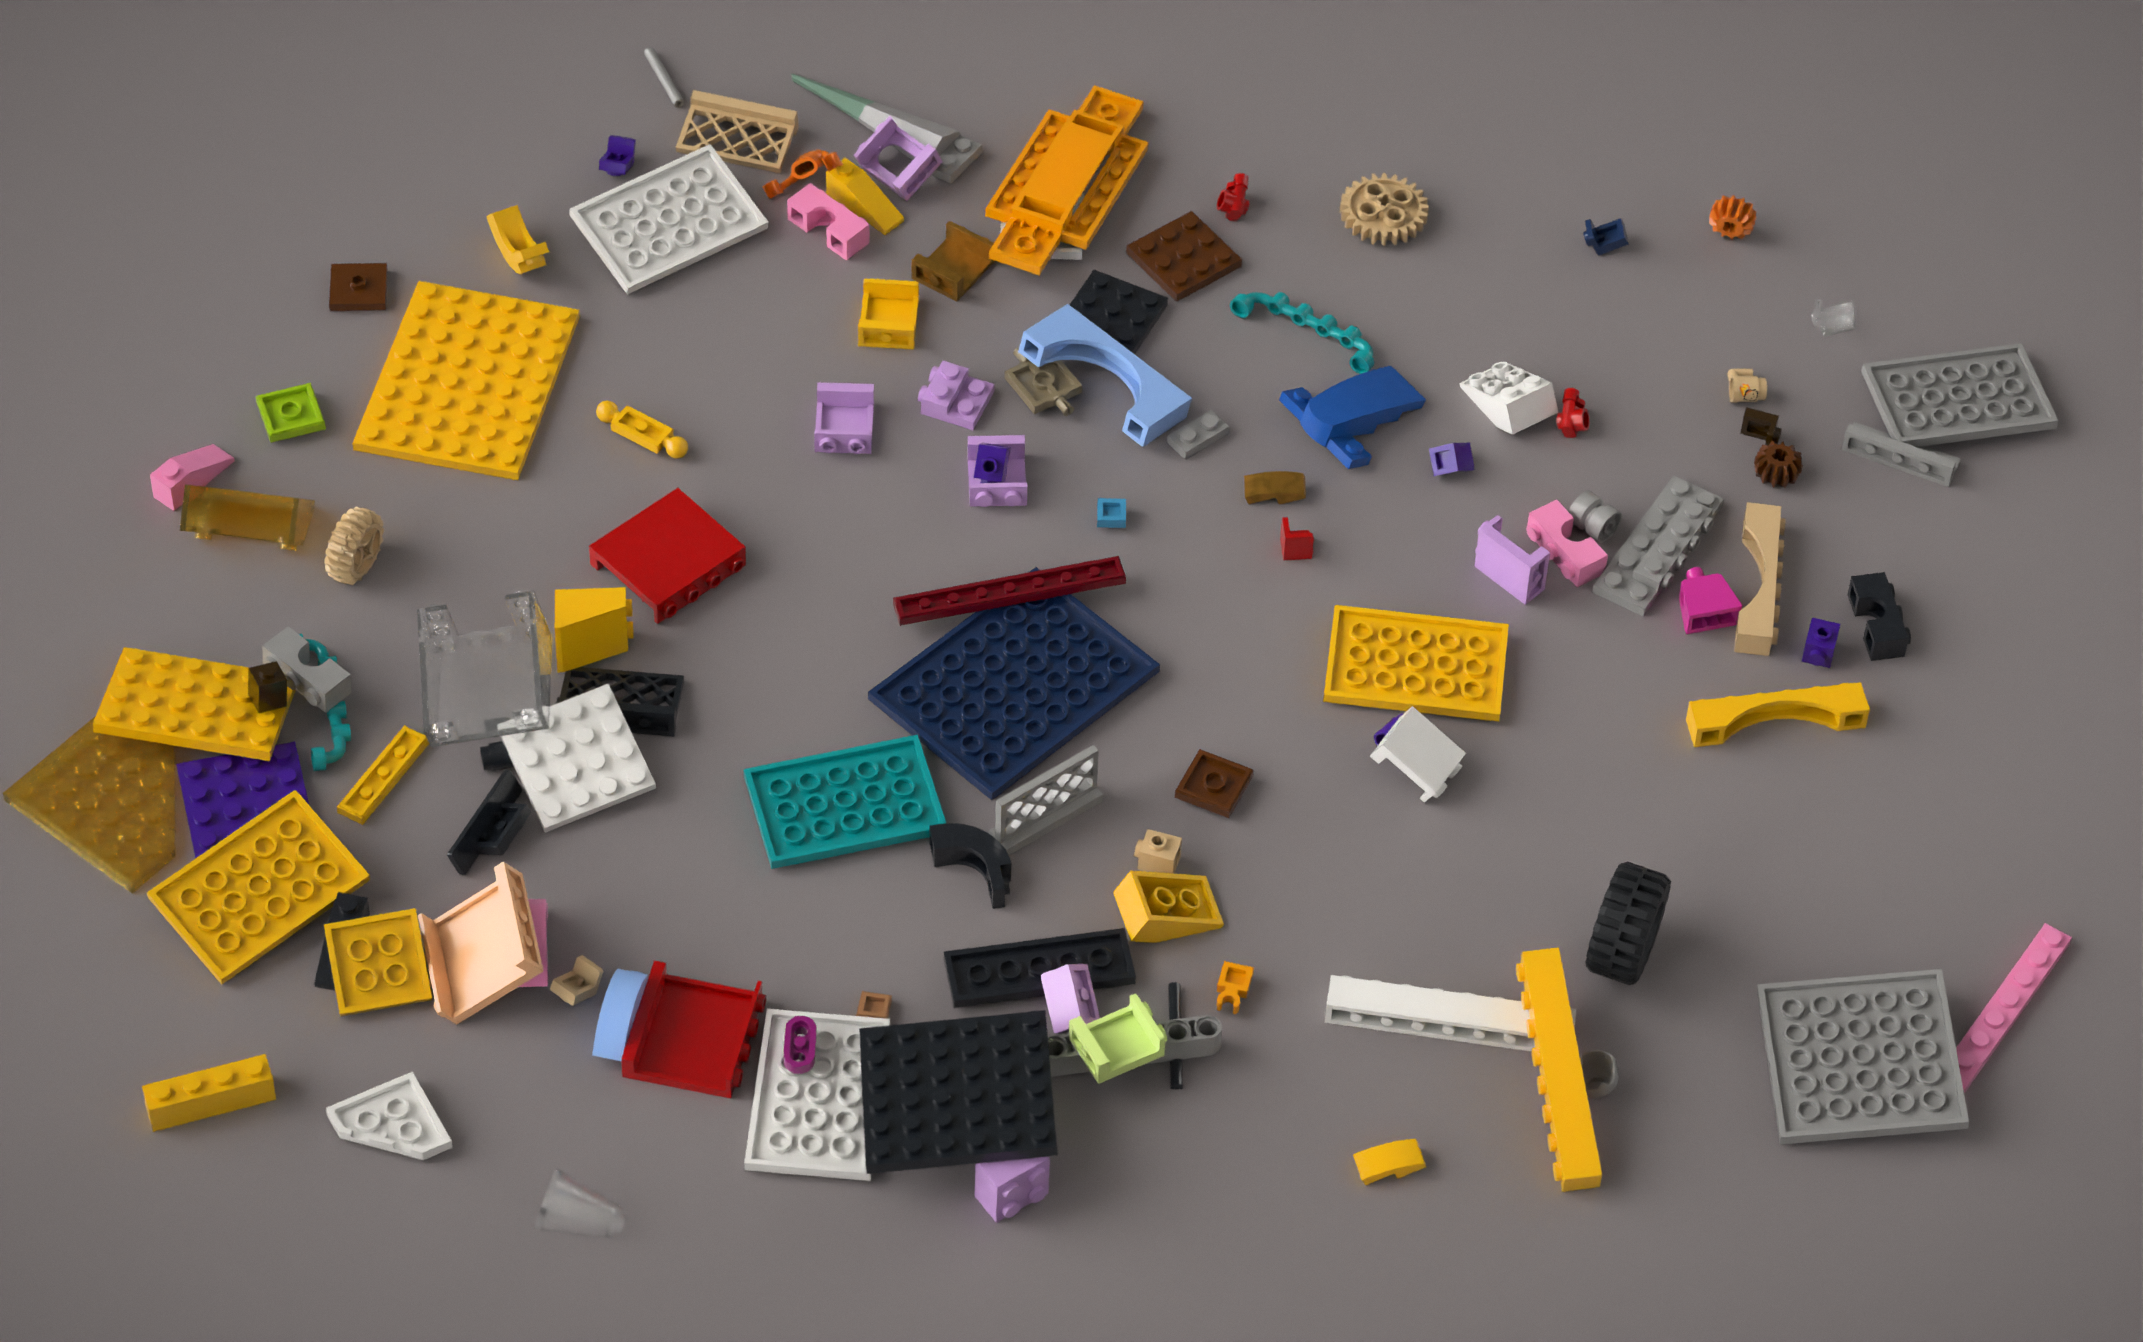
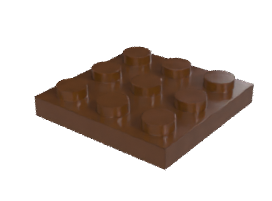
M1193 211L1126 245V253L1176 302L1242 267V259Z

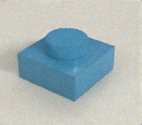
M1098 498L1097 527L1126 528V499Z

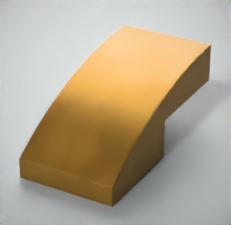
M1273 471L1244 476L1245 499L1248 504L1276 498L1280 505L1306 498L1304 473Z

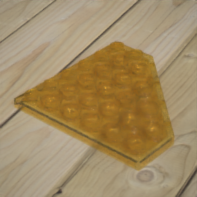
M93 717L4 791L3 798L9 805L133 894L176 857V746L93 732L95 717Z

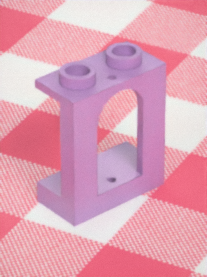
M891 116L877 126L872 136L862 143L854 154L855 159L863 170L905 201L910 199L943 162L935 148L929 144L924 146L899 128ZM890 145L899 146L914 157L913 161L898 177L884 168L878 160L880 152Z

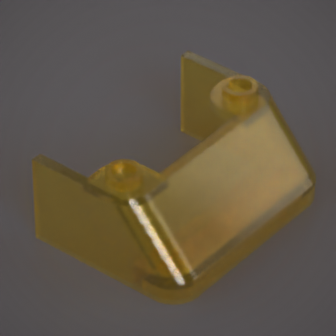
M185 484L179 531L195 532L194 538L212 540L213 534L280 543L279 549L297 551L298 545H304L314 512L315 500Z

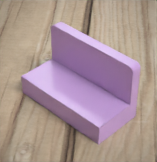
M1068 964L1041 975L1054 1033L1068 1031L1069 1020L1081 1016L1085 1024L1100 1018L1087 964Z

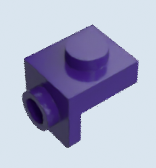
M610 135L607 152L599 161V170L607 171V174L612 176L625 175L634 165L636 140Z

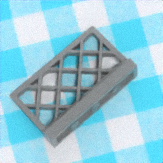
M1092 745L996 800L995 827L989 830V834L1004 846L1008 855L1013 854L1103 802V793L1097 788L1099 750ZM1025 803H1027V804L1024 806V808L1021 810V812L1019 813V811H1020V809L1023 807V805H1024Z

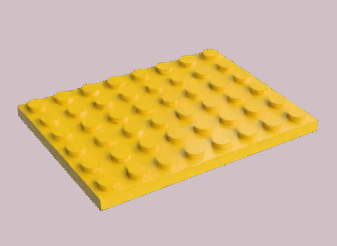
M418 281L353 440V450L519 480L579 321V309Z

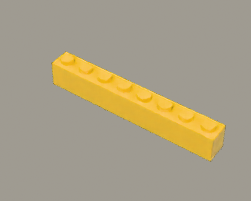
M1559 947L1522 952L1521 962L1516 964V974L1518 982H1523L1525 991L1521 992L1523 1010L1529 1011L1530 1019L1526 1020L1527 1034L1529 1038H1534L1535 1048H1532V1061L1534 1067L1539 1066L1541 1075L1537 1076L1538 1093L1545 1096L1546 1105H1542L1543 1120L1545 1124L1550 1123L1551 1133L1547 1135L1550 1153L1555 1152L1557 1162L1553 1163L1554 1179L1561 1182L1562 1192L1598 1188L1602 1179V1171Z

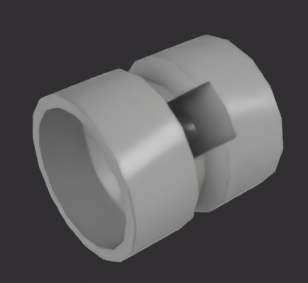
M1587 490L1580 494L1573 502L1569 513L1574 517L1573 524L1581 530L1586 529L1587 535L1597 542L1603 543L1619 527L1622 514L1610 504L1603 506V499Z

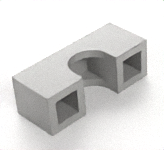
M289 626L262 645L263 664L277 661L287 678V686L292 690L296 689L305 696L311 705L319 707L325 713L351 694V674L329 658L319 666L305 665L310 661L309 642Z

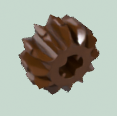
M1784 440L1781 444L1771 441L1769 446L1762 445L1754 460L1756 476L1761 477L1763 484L1772 483L1773 488L1777 484L1786 488L1788 483L1795 484L1803 468L1801 452L1795 451L1794 445L1785 446Z

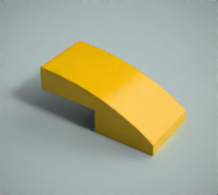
M1417 1139L1385 1143L1353 1154L1361 1180L1365 1186L1392 1174H1395L1399 1179L1427 1167Z

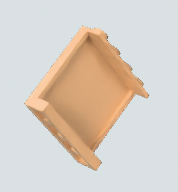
M505 862L494 867L496 882L440 917L432 920L422 913L418 915L420 934L425 949V961L428 964L430 974L429 983L433 989L435 999L434 1008L439 1016L450 1020L456 1025L543 972L523 874Z

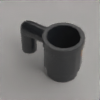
M509 719L485 722L486 734L498 732L499 726L511 721ZM503 741L488 743V746L480 747L484 770L493 769L495 771L514 767Z

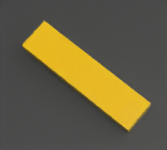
M404 725L339 803L337 812L363 825L430 744L429 737Z

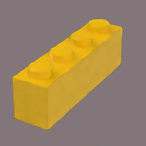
M266 1054L142 1086L145 1105L153 1132L276 1100L273 1077Z

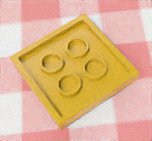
M416 908L324 924L340 1017L432 1000Z

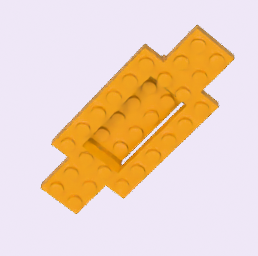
M1094 85L1079 110L1074 109L1070 116L1050 109L1047 111L985 208L986 217L1006 223L989 250V259L1040 276L1060 242L1087 250L1148 151L1149 142L1127 135L1142 112L1144 101ZM1110 155L1072 216L1073 208L1105 156Z

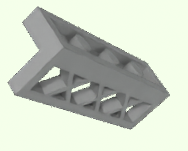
M1854 422L1853 425H1848L1842 445L1843 451L1949 487L1961 460L1926 446L1915 447L1892 439L1888 433Z

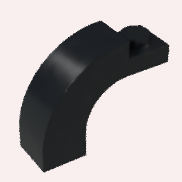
M959 823L929 825V845L934 867L965 865L974 868L983 875L987 882L992 908L1005 907V895L1010 894L1009 882H1011L1012 863L1004 846L995 837L974 826Z

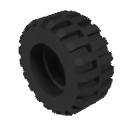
M1624 862L1618 865L1605 893L1590 938L1585 961L1586 967L1590 972L1627 985L1636 984L1639 981L1654 946L1668 901L1671 880L1666 874L1631 862Z

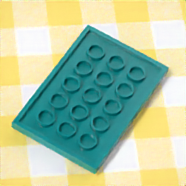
M918 734L744 769V779L771 869L928 838L929 825L946 823Z

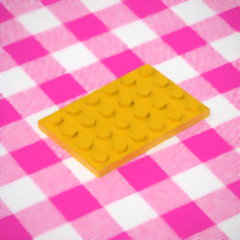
M1335 605L1323 702L1407 711L1413 706L1420 713L1499 722L1509 624Z
M124 647L93 721V732L270 761L296 689L292 690L287 686V707L258 713L248 695L249 667Z
M295 789L147 892V896L215 978L223 985L332 908L338 892L352 894L370 881V875Z

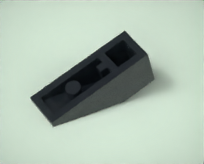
M338 892L328 924L370 916L368 897ZM325 936L314 985L319 988L335 990Z

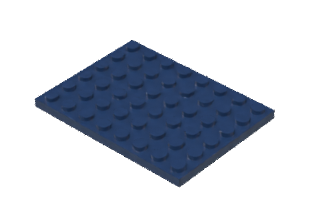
M1035 567L1030 572L1039 571V569ZM1068 594L973 613L868 691V700L911 735L918 734L919 740L923 745L989 799L993 800L1159 673L1160 664L1073 595Z

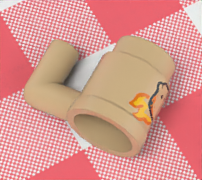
M1730 369L1728 371L1729 398L1731 403L1766 400V378L1753 376V369Z

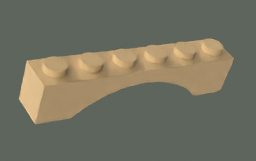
M1749 502L1746 504L1742 543L1757 562L1762 585L1752 601L1739 611L1734 652L1769 656L1771 645H1777L1779 628L1773 626L1774 623L1779 621L1780 606L1775 605V600H1780L1781 583H1776V580L1781 579L1783 562L1778 561V557L1783 556L1784 540H1780L1779 535H1784L1786 518H1781V506Z

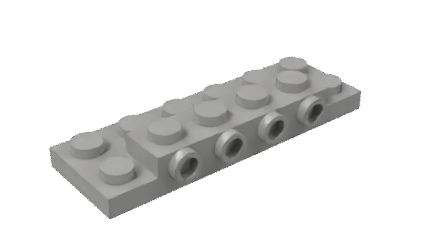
M1673 475L1593 585L1592 593L1644 616L1663 589L1667 590L1670 587L1676 570L1681 571L1683 569L1689 552L1694 553L1696 551L1702 534L1709 533L1715 516L1723 507L1724 498Z

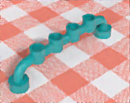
M1252 292L1247 295L1240 293L1230 302L1231 311L1239 318H1246L1254 310V303H1260L1267 306L1268 310L1274 315L1282 313L1291 317L1292 321L1298 326L1306 324L1314 328L1321 337L1331 336L1338 339L1340 344L1347 349L1352 347L1359 349L1350 359L1351 368L1358 374L1370 371L1375 364L1373 348L1367 341L1361 338V331L1356 326H1349L1346 330L1337 327L1336 318L1332 315L1326 314L1322 319L1313 316L1314 311L1312 307L1306 303L1300 304L1298 308L1289 305V297L1283 292H1277L1274 297L1262 292Z
M306 639L309 642V651L315 652L317 655L318 666L329 658L338 664L337 657L329 656L326 647L321 642ZM345 701L339 702L327 711L334 749L325 752L324 747L311 748L313 771L326 770V764L338 761L346 752V742L351 741L350 724H342L341 720L347 718Z

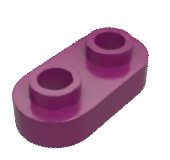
M795 1016L787 1022L785 1027L784 1065L788 1071L795 1074L806 1073L815 1064L817 1027L810 1017Z

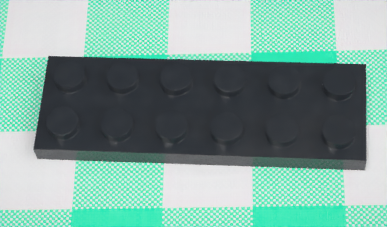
M1125 928L944 951V964L953 1008L1045 996L1041 975L1068 964L1088 965L1093 990L1136 984V975Z

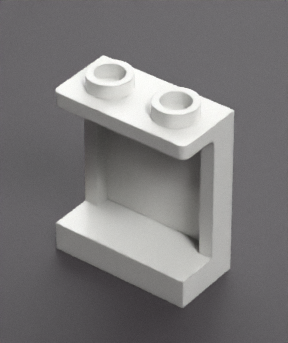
M1412 706L1398 718L1370 757L1378 764L1385 758H1388L1425 791L1420 799L1426 802L1432 796L1437 799L1448 786L1445 783L1448 777L1452 779L1462 768L1459 762L1466 753Z

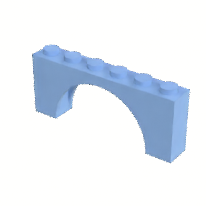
M1069 304L1061 307L1023 332L1018 352L1037 367L1059 360H1079L1099 365L1117 375L1128 386L1135 400V405L1127 411L1122 432L1142 447L1186 419L1192 400L1189 395Z

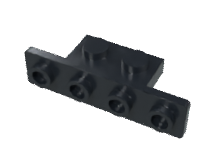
M511 770L503 771L447 853L448 858L460 875H466L479 854L503 855L532 813L527 804L515 803L523 789Z

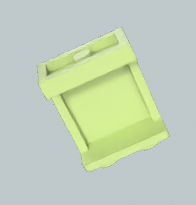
M1136 993L1130 996L1129 1006L1088 1024H1085L1081 1016L1069 1020V1039L1098 1084L1165 1056L1166 1032L1161 1024L1157 1025L1155 1023L1149 1005L1145 1001L1142 1002Z

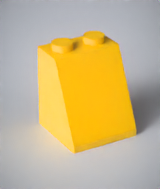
M626 587L555 589L557 673L566 672L628 651V639H634L633 621H627V617H633L632 599H626Z

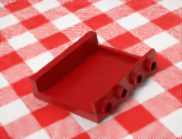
M679 488L668 493L589 545L590 565L597 571L605 566L654 610L656 624H659L666 618H671L678 610L689 603L695 602L699 596L711 588H716L723 580L732 574L740 572L746 566V546Z
M654 960L621 1058L622 1077L731 1099L734 1088H739L742 1082V1063H747L750 1057V1038H755L759 1026L758 1012L763 1013L765 1010L767 995L762 994V981H757L754 991L669 975L667 974L666 963Z

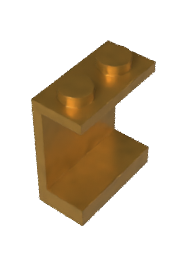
M949 220L946 223V239L928 258L917 253L912 259V279L958 302L994 263V260L989 259V250L994 243Z

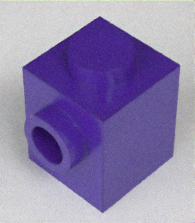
M980 443L973 478L981 479L980 483L1004 482L1006 480L1011 447Z
M1812 617L1802 662L1830 668L1841 624Z

